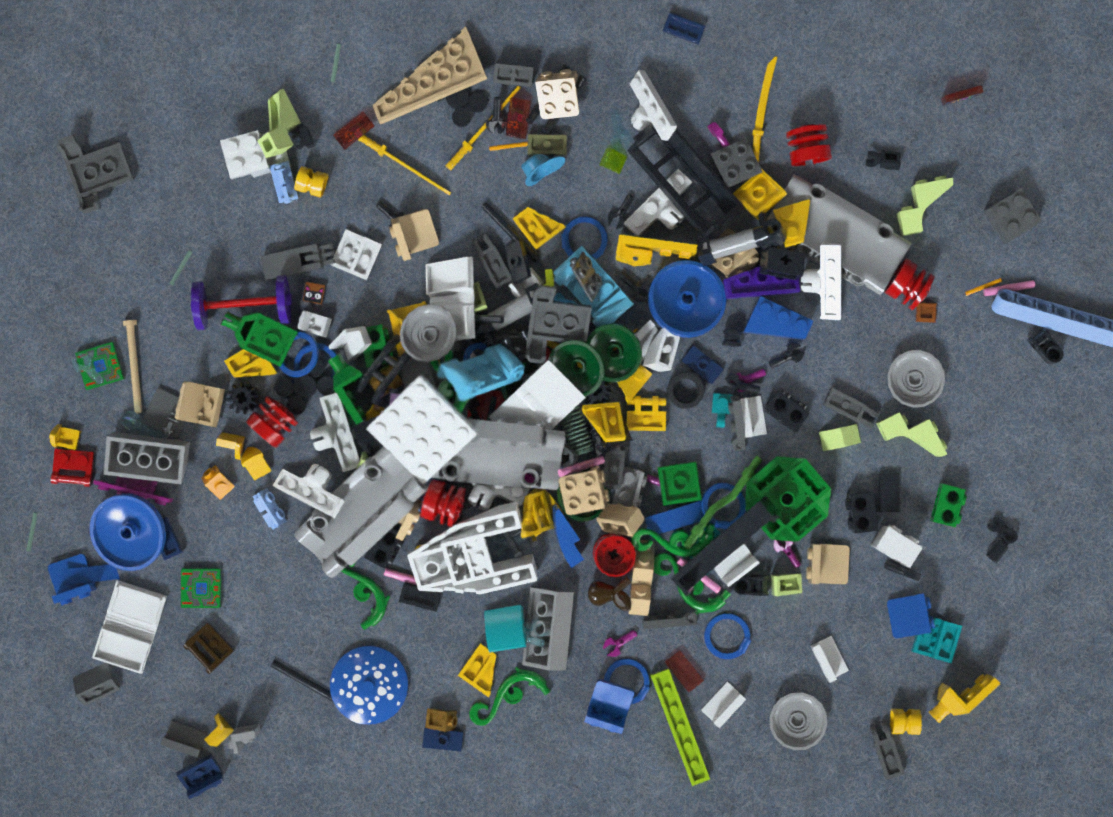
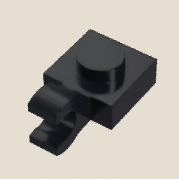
M881 150V153H877L875 151H868V158L873 159H866L865 166L874 167L880 164V168L887 170L900 169V152Z

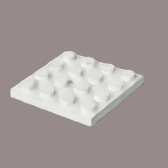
M422 375L366 428L422 484L429 480L478 433Z

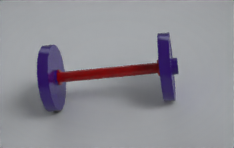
M286 275L277 276L276 296L207 301L203 282L196 281L192 283L191 311L194 325L198 331L207 329L208 309L277 304L280 323L290 324L292 294L290 293Z

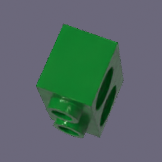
M382 324L366 327L369 338L373 331L380 333L379 340L371 341L372 344L364 351L367 368L375 361L374 353L377 350H383L387 344L386 340L390 339L388 329L384 328ZM384 361L381 365H385V364H389V363H387L386 361Z
M939 483L930 521L956 528V525L960 524L962 513H960L961 506H964L967 498L965 489ZM950 491L956 494V499L953 502H950L947 498ZM945 510H949L951 513V518L947 521L943 519V512Z

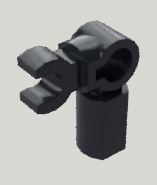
M994 517L993 520L997 522V527L993 528L988 525L987 529L991 532H997V536L1001 538V541L998 540L986 556L994 563H997L1009 549L1008 545L1016 542L1018 535L1015 530L1010 529L1006 525L1003 526L1001 520Z

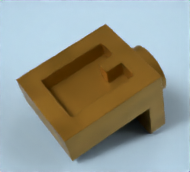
M427 708L425 728L444 732L455 730L458 721L457 711Z

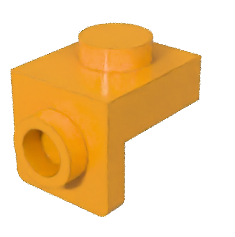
M216 465L207 469L201 478L204 485L220 500L235 487L220 472Z

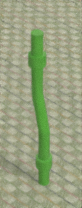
M755 456L748 468L745 467L741 473L742 476L732 491L709 507L698 525L692 528L691 535L684 543L687 549L690 550L697 538H701L705 532L704 528L713 515L736 499L746 482L755 475L754 471L761 463V458Z

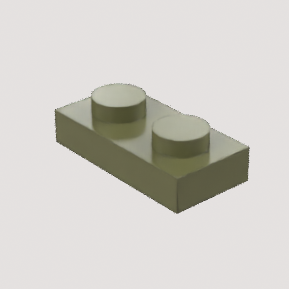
M528 134V155L566 156L567 135Z

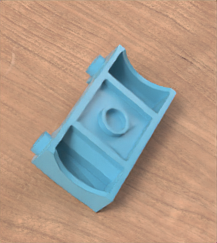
M583 246L553 271L555 275L553 277L554 281L559 286L564 285L583 305L592 306L591 314L594 318L592 323L597 328L605 324H613L635 304ZM583 251L590 258L595 272L600 275L603 283L593 302L588 298L570 267V260L574 257L578 259Z
M497 344L486 348L483 355L463 362L454 359L442 363L437 376L449 380L456 389L459 400L463 401L520 380L525 366L510 350L502 344Z

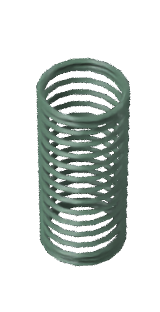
M576 406L573 410L578 409L581 406ZM582 410L574 411L572 414L569 413V415L562 419L566 421L561 422V425L567 424L562 429L569 428L564 430L565 433H568L565 437H570L566 441H572L567 445H574L570 448L576 449L574 451L577 455L594 451V447L587 448L592 446V443L585 444L590 442L591 439L583 440L590 437V435L581 436L589 431L580 432L578 435L574 434L587 429V426L578 428L576 431L572 430L585 425L586 422L576 424L585 420V418L577 419L573 423L568 422L582 417L584 414L575 415L582 412Z

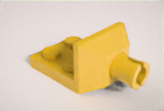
M982 674L974 681L976 684L971 689L968 687L960 694L961 698L949 686L942 683L937 694L939 702L929 711V714L940 723L950 713L952 715L970 713L1001 683L989 674L985 676Z

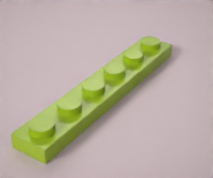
M669 668L650 675L691 785L694 786L710 780Z

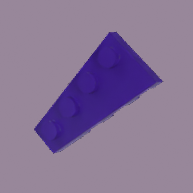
M760 267L723 280L726 299L796 294L800 292L799 279L790 280L759 274Z

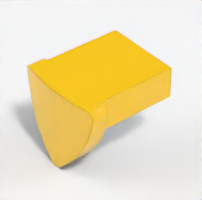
M57 424L50 432V443L56 448L60 446L77 450L81 431L62 427V424Z
M221 432L217 438L216 446L235 449V459L241 460L245 437Z
M247 447L242 455L241 465L246 467L252 478L256 480L271 472V468L263 457V453L258 448Z
M219 713L214 716L218 726L204 739L208 745L214 747L220 745L234 731Z

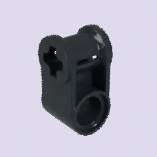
M1042 327L1035 336L1027 339L1028 343L1047 364H1055L1063 359L1064 353L1062 348L1045 327ZM1050 350L1056 352L1057 357L1055 360L1049 357Z
M742 576L731 585V588L740 595L769 596V592H767V579H769V576ZM739 580H743L745 588L738 591L736 583Z

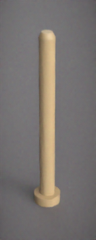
M137 320L123 321V326L127 328L134 411L137 414L142 413L134 325H137Z

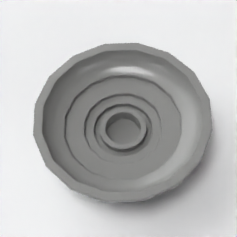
M425 305L417 307L402 322L400 330L401 345L406 353L416 360L424 362L438 360L446 355L454 345L457 334L455 321L450 313L440 306Z
M921 350L907 351L899 355L890 365L887 375L888 387L893 397L901 404L910 407H925L931 404L940 396L945 384V374L939 360L931 353Z
M803 692L790 693L780 698L773 706L770 714V729L774 738L782 746L792 750H806L815 746L823 738L827 728V714L823 705L814 696Z

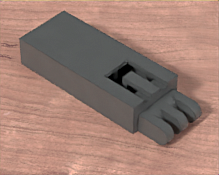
M313 244L261 256L265 280H274L278 275H286L288 277L324 269L326 265L335 264V259H327V257L334 256V251L326 253V250L332 249L333 245L320 246L319 244ZM305 256L306 261L314 260V263L302 265L300 257Z

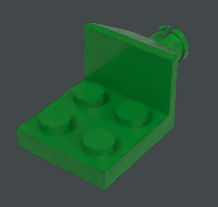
M227 311L224 317L232 320V322L222 319L220 325L234 331L233 334L239 347L281 367L298 332L258 312L238 317Z
M338 354L328 361L335 371L333 388L357 425L366 420V412L362 406L357 407L354 402L357 400L352 390H347V388L360 381L364 373L348 365L343 359L342 354Z

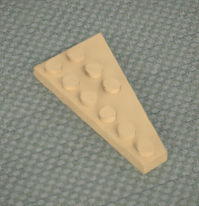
M464 27L461 33L454 39L451 38L447 42L448 44L440 51H436L419 65L413 74L408 78L405 77L401 84L393 91L390 90L372 105L380 124H384L487 79L467 27Z

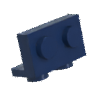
M212 754L177 772V777L187 790V797L189 799L200 796L204 791L217 787L224 781L223 771Z

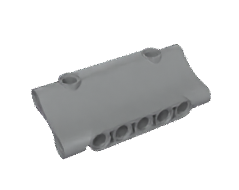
M793 174L784 189L787 195L775 205L773 210L808 199L810 200L804 242L789 247L797 249L799 253H804L806 257L821 265V243H841V277L856 286L865 284L867 288L881 295L912 243L894 233L889 224L882 222L822 185H812ZM773 210L768 216L767 221L775 219Z
M466 419L478 433L431 477L456 482L557 490L560 478L558 470L561 466L565 431L544 429V427ZM446 467H454L456 474L453 476L448 475L445 471ZM531 474L534 477V482L527 483L524 480V475Z
M383 446L373 457L366 459L331 493L345 501L336 517L333 518L314 509L312 516L294 532L295 538L317 556L321 561L325 574L334 578L347 565H353L412 509L414 502L427 491L428 487L425 483L422 484ZM373 467L377 470L372 471L369 468Z

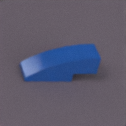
M702 500L645 517L647 528L661 534L700 522L704 516L701 508Z
M555 504L553 505L555 535L565 559L572 568L584 560L574 545L580 539L559 507Z

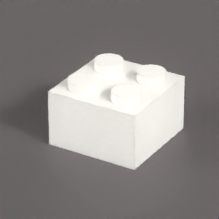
M894 525L882 526L871 546L903 566L910 568L922 550V547L918 545L919 541L910 535H901L903 531Z

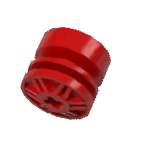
M809 124L786 132L788 139H794L788 142V146L797 147L796 150L789 153L791 166H804L807 160H812L813 164L832 159L830 145H821L820 143L829 138L827 134H821L827 131L826 125Z
M906 258L894 273L897 277L893 282L889 281L884 293L893 299L898 298L902 293L904 296L901 304L905 305L911 299L908 308L914 310L929 293L935 276L930 273L923 279L927 272L925 269L916 275L917 264Z
M267 396L265 402L270 407L268 408L260 404L259 406L264 414L260 415L257 412H253L246 420V423L259 436L277 448L285 439L280 430L283 428L291 432L292 429L287 422L293 426H297L299 422L295 419L293 413L282 403Z
M432 479L423 500L421 518L435 521L438 514H441L440 524L444 525L448 519V526L453 527L462 514L466 489L460 487L456 493L457 486L452 485L449 491L446 492V482Z
M604 534L597 539L593 546L592 555L594 562L601 572L608 576L619 577L625 575L632 569L635 563L636 553L634 547L621 534ZM616 549L618 556L611 558L608 552Z

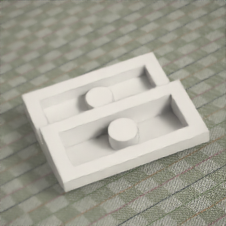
M346 229L333 258L336 260V263L331 265L367 280L382 244Z

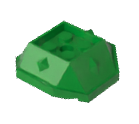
M776 456L746 482L745 510L748 511L766 495L780 510L781 515L774 522L770 520L761 529L770 540L798 542L828 517L831 488L806 459ZM788 493L791 495V502L785 505L782 502V496Z

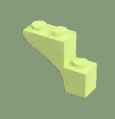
M284 89L279 90L268 99L269 132L258 140L266 158L283 154L294 144L288 132L301 124Z
M940 176L934 178L935 181L927 182V179L915 182L916 185L911 187L915 209H913V206L901 208V211L897 213L901 236L923 231L922 216L925 209L952 187L953 178Z
M899 412L876 423L885 441L897 436H905L937 457L947 455L945 451L947 446L943 439H939L936 433L938 428L934 421L931 422L930 419L924 420L908 429L907 425L909 423L905 415H901Z

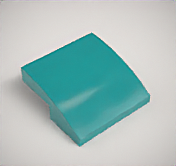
M522 605L484 611L486 640L490 653L527 647L524 608Z
M934 618L935 628H932L933 633L915 635L911 652L952 664L962 626Z

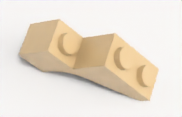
M640 540L641 543L648 542L646 540ZM655 541L645 551H638L634 548L636 557L632 569L630 590L632 606L629 614L648 616L654 571Z

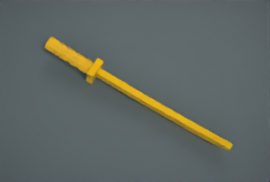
M776 56L767 65L757 109L755 128L752 131V136H754L752 151L758 162L761 137L764 134L762 128L765 109L777 61Z
M517 86L502 103L501 111L509 103L510 98L512 99L520 90V86ZM486 123L468 143L466 141L462 143L463 147L445 165L449 170H452L468 151L471 152L473 148L471 145L486 129Z
M363 134L356 138L377 151L381 157L385 154L446 194H451V192L387 152L388 148L384 144H377V142Z

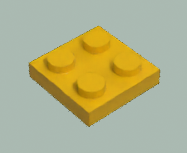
M762 170V173L751 177L733 193L757 220L760 213L768 212L787 195L786 191L764 170Z

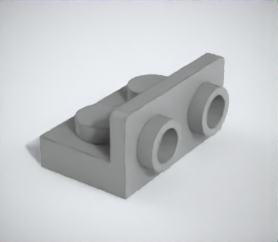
M624 467L621 490H615L612 504L620 503L627 507H640L643 496L639 495L641 487L645 488L647 476H644L645 472Z
M260 724L237 727L232 732L231 737H229V747L233 749L234 754L240 752L244 746L243 744L254 741L253 739L261 731Z

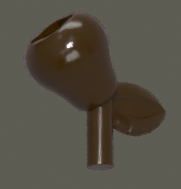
M626 576L615 587L603 581H594L588 588L589 601L595 606H602L613 601L620 610L630 611L632 606L631 599L623 590L632 581Z

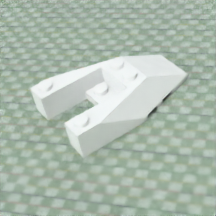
M517 501L494 507L466 519L410 552L407 556L418 590L436 592L447 590L456 591V593L476 592V594H484L537 581L538 570L533 554L492 563L485 540L487 536L522 527V516Z

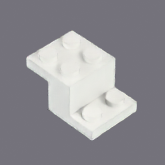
M258 130L220 140L230 179L250 174L253 177L271 173L269 165L288 161L290 165L287 151L283 154L266 158L258 140L267 133L261 134Z

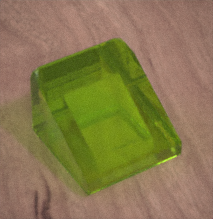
M606 148L599 166L620 174L627 156L612 148Z

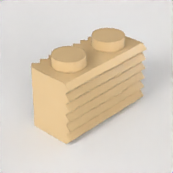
M620 503L616 505L607 504L601 515L597 517V522L604 532L627 535L628 537H633L645 520L638 507H627Z

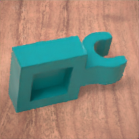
M713 393L711 413L717 414L716 427H725V414L731 415L728 411V403H731L730 396L733 395Z

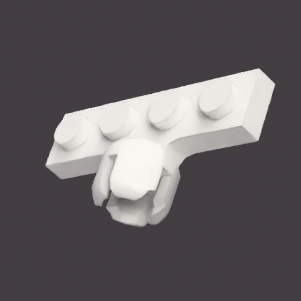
M638 70L630 86L636 94L640 105L632 115L631 123L640 132L647 126L651 128L654 126L662 140H669L677 125L645 70Z
M679 169L667 179L679 195L692 184V181ZM658 188L624 222V225L639 237L656 220L661 221L668 229L672 230L677 227V222L681 223L684 216L661 189Z
M821 243V268L804 269L803 277H801V282H803L801 289L803 292L818 293L821 296V319L841 320V243Z
M337 393L319 398L326 418V424L311 430V439L323 436V440L313 443L314 448L318 451L334 448L342 472L357 468L360 460Z
M313 464L303 478L282 469L273 484L275 488L333 518L336 517L345 501L325 491V487L332 477V474L326 468Z
M454 467L451 470V474L453 475L456 474V470ZM471 483L474 488L469 495L468 501L475 507L478 500L482 499L479 509L488 510L494 498L500 497L510 503L517 501L518 506L521 508L524 496L528 494L529 489Z

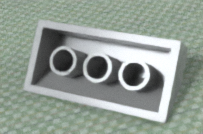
M112 432L107 436L104 475L182 484L188 463L190 442Z
M530 587L526 622L527 647H524L522 665L549 671L566 670L574 592Z

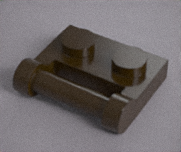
M209 622L183 645L186 650H189L200 661L208 674H211L235 651ZM196 641L215 659L213 663L194 645Z

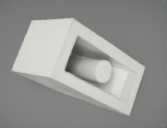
M662 328L649 345L643 366L658 372L671 370L680 337Z

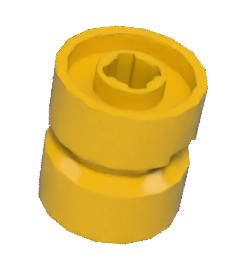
M301 166L296 177L294 189L303 193L309 191L311 195L322 198L328 182V174L321 171L314 173L311 168Z
M891 709V734H904L906 731L908 734L920 735L922 727L920 709H908L907 712L904 709Z

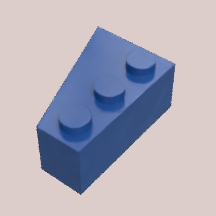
M760 296L742 333L804 340L814 321Z

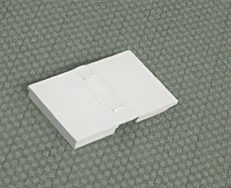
M473 257L426 264V295L430 297V305L440 306L450 313L456 325L457 334L455 341L475 338Z
M547 360L489 418L494 422L541 426L544 429L552 430L585 396Z
M117 580L92 658L143 674L167 596Z

